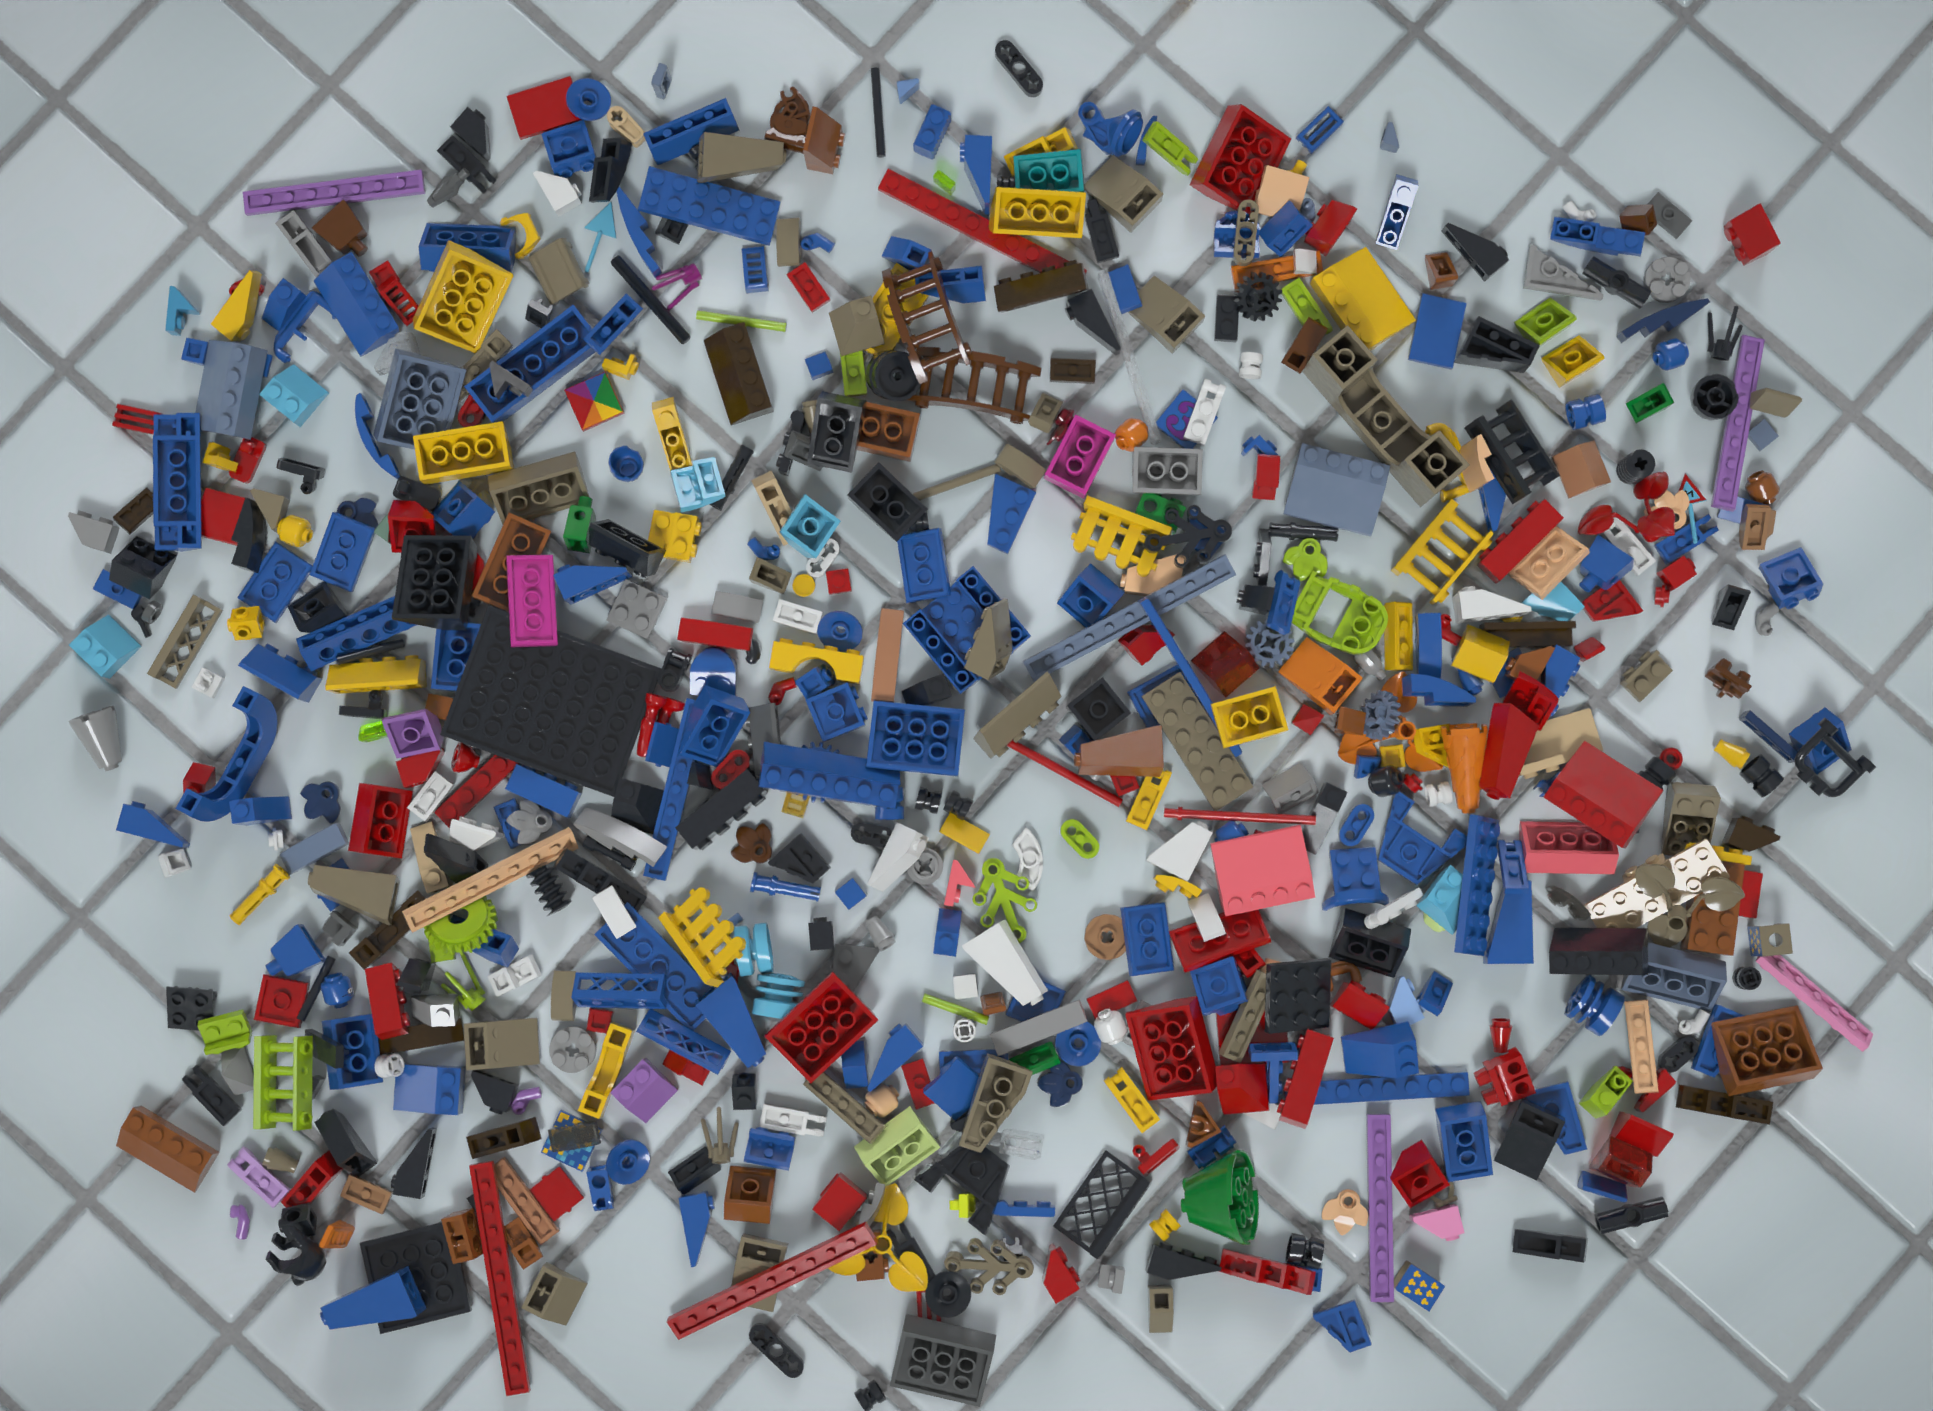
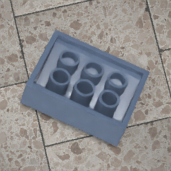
M209 340L195 413H200V430L251 440L268 350L251 345Z
M395 348L373 433L375 439L378 442L415 450L413 436L451 430L466 369L421 354Z
M1302 443L1297 453L1283 514L1371 537L1386 488L1390 465Z

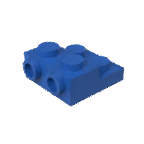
M584 120L541 133L555 176L570 178L574 172L580 170L589 172L593 170L594 159L597 157Z
M1802 547L1759 565V570L1769 585L1768 591L1779 609L1783 607L1792 609L1799 604L1800 600L1806 598L1808 601H1811L1820 595L1823 582Z
M848 682L806 699L822 742L866 726L864 723L868 719L863 707L858 708L855 700L859 699L855 687H849Z

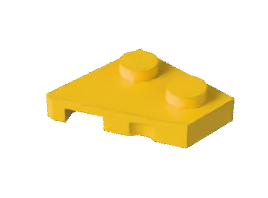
M1450 723L1416 729L1414 736L1416 753L1448 767L1441 727L1446 726L1447 731H1449Z

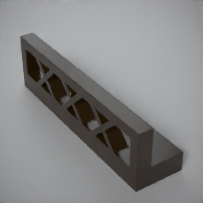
M1576 621L1488 622L1479 625V629L1510 641L1509 648L1549 647L1555 645L1565 647L1573 646L1572 629L1576 628Z

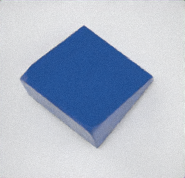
M826 351L805 359L812 380L834 373Z
M1073 725L1059 739L1073 755L1075 752L1078 753L1081 744L1092 742L1076 725Z

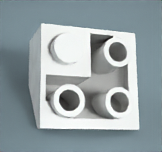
M460 816L459 820L452 819L449 841L477 852L502 839L504 833L498 832L499 827L485 823L477 826L476 820Z

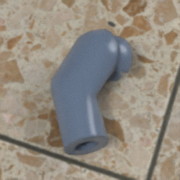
M1305 198L1303 199L1300 211L1313 222L1315 219V204L1312 199Z

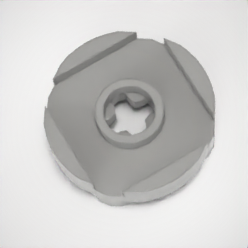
M1662 257L1655 260L1644 273V287L1651 291L1652 298L1658 302L1671 303L1685 294L1690 286V273L1687 264L1674 257ZM1666 274L1672 278V282L1669 285H1665V281L1661 280V277H1665Z
M577 1026L567 1027L558 1031L552 1038L549 1047L552 1063L567 1073H577L586 1069L596 1056V1043L588 1031ZM572 1043H575V1047L579 1048V1052L574 1053V1056H570V1052L567 1051V1047H570Z

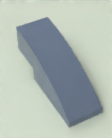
M335 823L279 855L289 875L349 845V841L341 824Z

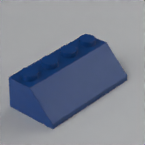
M426 223L418 246L421 270L435 271L446 244L450 240L471 249L512 273L516 248L515 226Z
M352 252L332 262L314 280L316 287L360 357L400 336L399 326Z

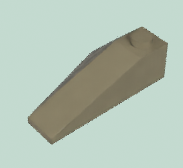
M989 1053L986 1054L959 1146L980 1153L998 1131L997 1129L1025 1095L1033 1071L1010 1060Z

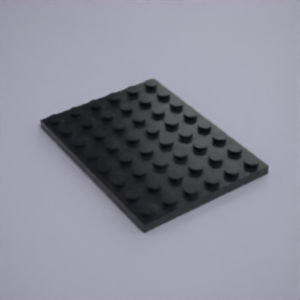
M488 605L440 735L614 797L619 778L623 777L640 731L642 719L645 717L646 694L654 692L662 668L558 630L557 646L511 647L509 612Z

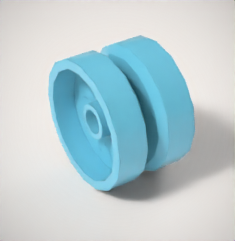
M767 922L754 925L753 939L746 925L734 927V937H742L746 941V947L742 951L743 956L740 959L736 958L740 976L754 974L755 960L761 974L774 972L773 953Z

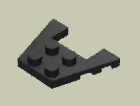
M959 1146L944 1159L933 1164L927 1171L916 1176L914 1180L932 1193L946 1174L982 1201L968 1220V1223L986 1235L1010 1165L987 1147L980 1153Z

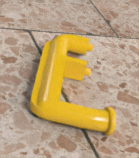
M1433 423L1426 426V434L1431 436L1440 430L1460 453L1461 445L1455 432L1443 423ZM1463 473L1458 475L1462 485L1447 491L1441 490L1440 498L1442 503L1469 493Z

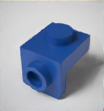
M1260 435L1255 439L1251 436L1242 445L1244 450L1241 454L1243 456L1247 455L1253 448L1259 454L1278 455L1275 452L1277 448L1269 440L1265 441Z

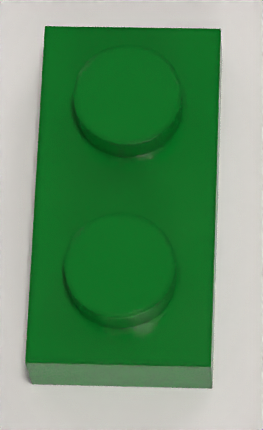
M1052 1041L1009 1059L1033 1071L1032 1075L1061 1063Z

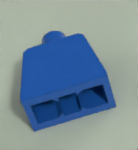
M1598 535L1589 549L1590 553L1580 564V573L1584 576V579L1579 583V586L1588 593L1596 585L1604 590H1608L1633 569L1634 558Z
M297 924L270 949L275 959L265 966L272 976L282 970L287 976H294L325 962L326 959L305 926Z

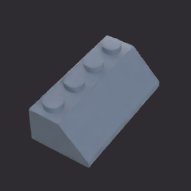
M1648 942L1649 975H1624L1621 989L1711 1012L1727 982L1726 961Z

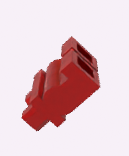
M1516 1047L1507 1050L1508 1053L1482 1062L1484 1068L1473 1073L1479 1087L1487 1083L1491 1084V1088L1481 1091L1486 1105L1499 1102L1501 1106H1504L1508 1102L1536 1094L1523 1057Z

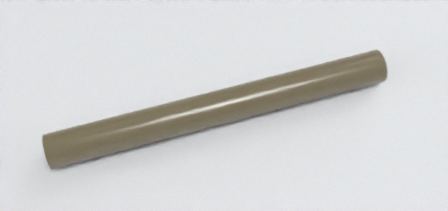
M997 464L915 492L913 495L920 501L1001 472V469Z

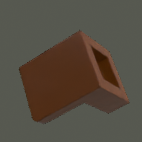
M1653 204L1629 205L1619 216L1621 227L1625 230L1645 232V235H1649L1657 226Z

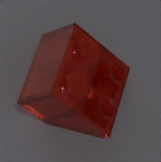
M1225 631L1191 659L1195 667L1225 698L1260 669L1250 652Z
M1609 1136L1589 1165V1169L1627 1186L1641 1188L1652 1173L1653 1154L1613 1136Z

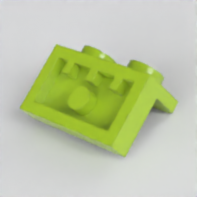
M243 1009L198 1021L197 1026L205 1043V1055L220 1054L225 1050L233 1048H243L251 1042L252 1029Z

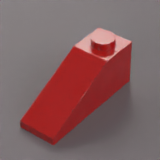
M330 1150L310 1166L284 1197L281 1203L286 1208L308 1202L311 1205L340 1174L343 1168L337 1165Z

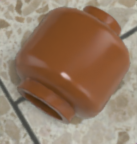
M1761 470L1747 478L1748 482L1745 485V489L1752 501L1769 505L1776 500L1775 497L1778 495L1780 487L1771 473Z

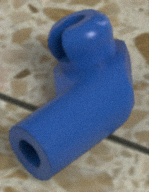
M814 233L803 237L800 245L803 250H812L820 247L830 253L835 243L819 233Z
M756 537L747 543L758 558L775 560L779 557L780 548L777 545L762 546Z

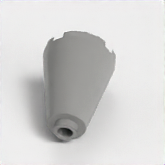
M114 705L102 708V711H93L69 720L70 726L99 769L104 768L105 771H109L119 767L118 763L122 761Z

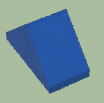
M864 1040L856 1041L841 1055L846 1089L868 1087Z

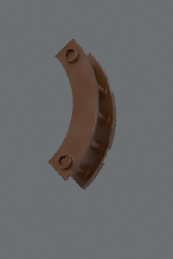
M932 251L928 252L930 262L900 275H893L890 268L882 271L884 286L889 288L890 292L887 298L902 343H908L909 347H907L910 355L908 358L919 384L928 381L927 372L931 368L961 356L967 366L970 364L969 356L972 355L969 343H964L947 298L941 276V270H944L939 257L935 258ZM930 272L933 274L934 278L902 291L899 289L902 286L901 284ZM937 287L940 300L910 312L904 311L902 303L905 302L906 298ZM944 308L948 324L918 336L912 335L909 327L912 320ZM950 332L953 333L958 348L928 360L921 359L917 349L920 347V344Z
M940 347L917 348L921 359L926 360L946 353L940 352ZM972 351V355L969 356L972 370L966 400L950 398L955 366L958 363L965 364L962 356L945 363L946 370L941 397L928 396L933 370L931 368L927 372L928 381L921 383L919 396L913 395L907 399L914 402L915 406L927 409L929 406H946L969 409L1009 418L1010 422L1014 424H1023V421H1028L1030 415L1023 413L1028 380L1031 377H1040L1042 368L1022 361H1017L1014 364L1006 362V357ZM983 367L993 368L997 372L992 405L975 402L980 371ZM1009 373L1016 374L1019 379L1014 410L1001 407L1006 374Z

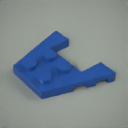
M1399 792L1394 794L1377 860L1414 885H1417L1463 849L1467 843V836L1457 829H1453L1443 846L1439 847L1402 822L1415 801Z

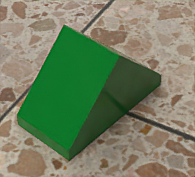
M1662 383L1625 404L1635 423H1638L1667 409L1674 404V401L1666 385Z

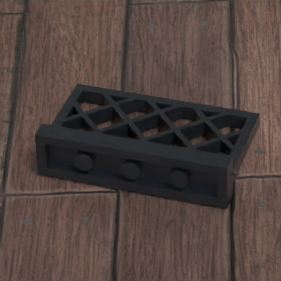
M1105 1150L1053 1227L1089 1252L1094 1258L1100 1259L1152 1182ZM1107 1157L1115 1162L1116 1172L1103 1174L1102 1164ZM1119 1166H1121L1126 1171L1119 1172ZM1100 1169V1175L1094 1176L1096 1172ZM1130 1173L1137 1179L1131 1187L1122 1188L1120 1174ZM1117 1175L1119 1189L1106 1191L1104 1177ZM1101 1177L1103 1191L1090 1193L1089 1182L1092 1179ZM1086 1188L1087 1194L1081 1195ZM1123 1190H1129L1127 1194L1124 1196ZM1120 1191V1204L1109 1207L1107 1193ZM1104 1194L1106 1208L1093 1210L1091 1196ZM1088 1196L1090 1210L1077 1212L1076 1201L1078 1198ZM1073 1207L1074 1213L1068 1214ZM1110 1209H1115L1113 1214L1110 1215ZM1107 1210L1108 1221L1106 1224L1096 1226L1094 1212ZM1091 1213L1093 1227L1080 1229L1078 1215ZM1075 1216L1077 1229L1067 1231L1060 1224L1065 1217ZM1097 1228H1102V1230H1101V1231L1099 1232V1234L1097 1235V1230H1096V1229H1097ZM1093 1229L1095 1240L1089 1247L1082 1242L1080 1231ZM1077 1232L1078 1238L1071 1233Z

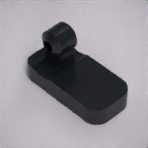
M279 458L277 461V469L301 476L304 475L303 483L300 487L304 494L313 493L316 488V479L324 478L325 468L288 458Z
M404 476L398 478L393 490V496L397 499L416 501L429 511H433L439 505L442 496L438 489Z
M372 690L369 693L370 701L368 708L339 706V715L382 719L387 717L388 710L381 709L383 694L378 690Z

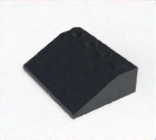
M404 535L392 612L393 620L441 630H467L478 551L472 536Z

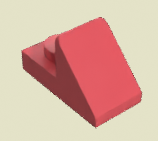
M953 860L944 902V905L952 907L954 902H959L961 890L957 889V885L976 888L957 860Z

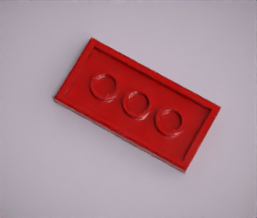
M1259 910L1225 916L1224 912L1218 914L1226 934L1205 942L1197 928L1196 922L1169 931L1184 973L1271 943L1270 935Z

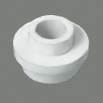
M272 828L273 833H268L269 847L274 846V851H278V848H284L282 830Z

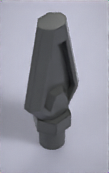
M463 168L453 176H444L427 199L428 204L434 208L457 195L459 187L470 175L469 171Z

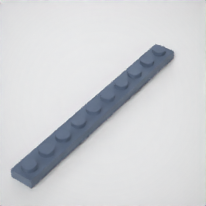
M1226 554L1145 597L1150 600L1160 616L1236 576V573ZM1137 600L1024 660L1023 663L1035 682L1046 672L1050 674L1150 620Z

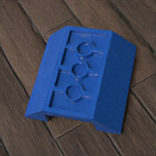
M974 566L956 579V582L950 587V596L936 598L925 608L919 609L903 622V625L960 694L982 679L981 676L964 668L967 662L965 656L967 651L974 645L975 640H973V636L977 628L982 625L983 620L981 616L986 607H990L995 602L1001 600ZM1009 610L1012 639L1011 654H1013L1031 635Z

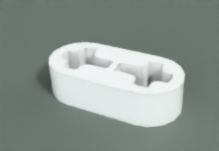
M829 539L825 544L827 546L834 544L833 549L835 552L833 554L828 553L824 558L823 555L826 550L823 547L817 558H809L807 561L806 570L811 577L820 578L825 575L837 558L840 548L835 540ZM822 559L823 562L820 564L822 571L812 573L811 564H817Z

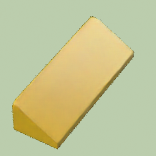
M1396 601L1385 603L1384 607L1388 614V623L1384 631L1385 670L1413 671L1412 603Z

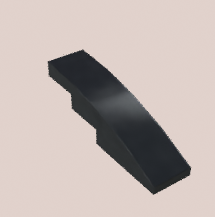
M566 847L553 866L596 894L612 885L624 905L629 902L637 911H639L647 898L642 893Z

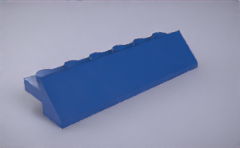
M200 413L154 414L153 517L156 551L183 552L202 549Z
M769 742L763 743L758 787L895 809L898 787L901 784L900 771L866 768L867 758Z

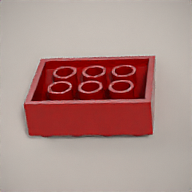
M1229 105L1189 185L1205 196L1238 211L1240 203L1244 200H1255L1256 192L1260 188L1264 167L1269 165L1278 168L1291 138L1244 105ZM1247 206L1245 210H1242L1248 213L1250 217V214L1252 212L1250 211V207Z
M1584 741L1556 777L1543 798L1616 845L1626 848L1664 790Z
M831 972L764 1036L812 1083L878 1021V1018L834 972Z
M1197 996L1174 999L1125 1014L1148 1101L1212 1093L1217 1087L1216 1065Z

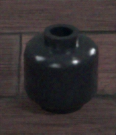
M1393 765L1374 769L1368 778L1369 789L1378 797H1387L1399 793L1404 782L1402 772L1398 771Z

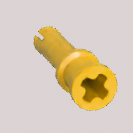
M275 864L273 870L265 878L259 880V886L229 915L236 924L241 925L265 898L277 892L276 889L284 880L290 879L287 871L280 865Z

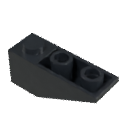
M426 834L425 855L437 864L440 870L444 871L454 883L457 884L488 868V863L476 851L432 834Z
M1160 1241L1159 1245L1153 1243L1145 1269L1148 1274L1172 1280L1221 1271L1222 1267L1220 1264H1217V1259L1204 1255V1258L1201 1259L1195 1257V1252L1182 1248L1181 1252L1172 1249L1173 1245Z

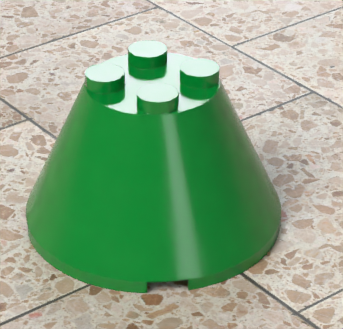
M1236 1150L1190 1177L1183 1178L1184 1198L1181 1199V1210L1183 1213H1187L1189 1223L1239 1244L1250 1245L1249 1240L1255 1238L1258 1227L1259 1198L1258 1190H1253L1251 1177L1256 1176L1249 1155L1244 1150Z

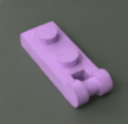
M243 1146L238 1152L239 1155L235 1159H231L227 1164L228 1167L272 1208L276 1207L291 1189L267 1169L266 1166L262 1165L248 1148ZM245 1161L250 1164L246 1170L242 1167Z

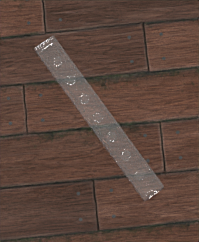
M1106 268L1098 272L1097 278L1118 343L1121 347V353L1143 422L1148 428L1150 444L1155 445L1160 443L1161 437Z

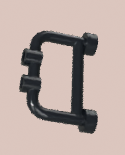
M1824 717L1818 723L1821 728L1796 753L1795 766L1799 770L1796 775L1806 784L1810 781L1812 784L1809 788L1818 796L1823 793L1827 797H1837L1846 792L1866 771L1870 774L1876 766L1864 755L1856 761L1832 738L1838 729ZM1821 741L1853 770L1836 788H1830L1804 763L1805 757Z

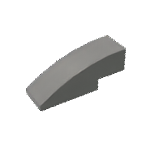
M295 210L275 223L316 278L332 263L330 257Z

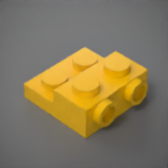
M654 510L648 541L666 550L663 558L691 563V559L695 558L698 545L695 544L696 535L700 536L702 522H699L698 516Z

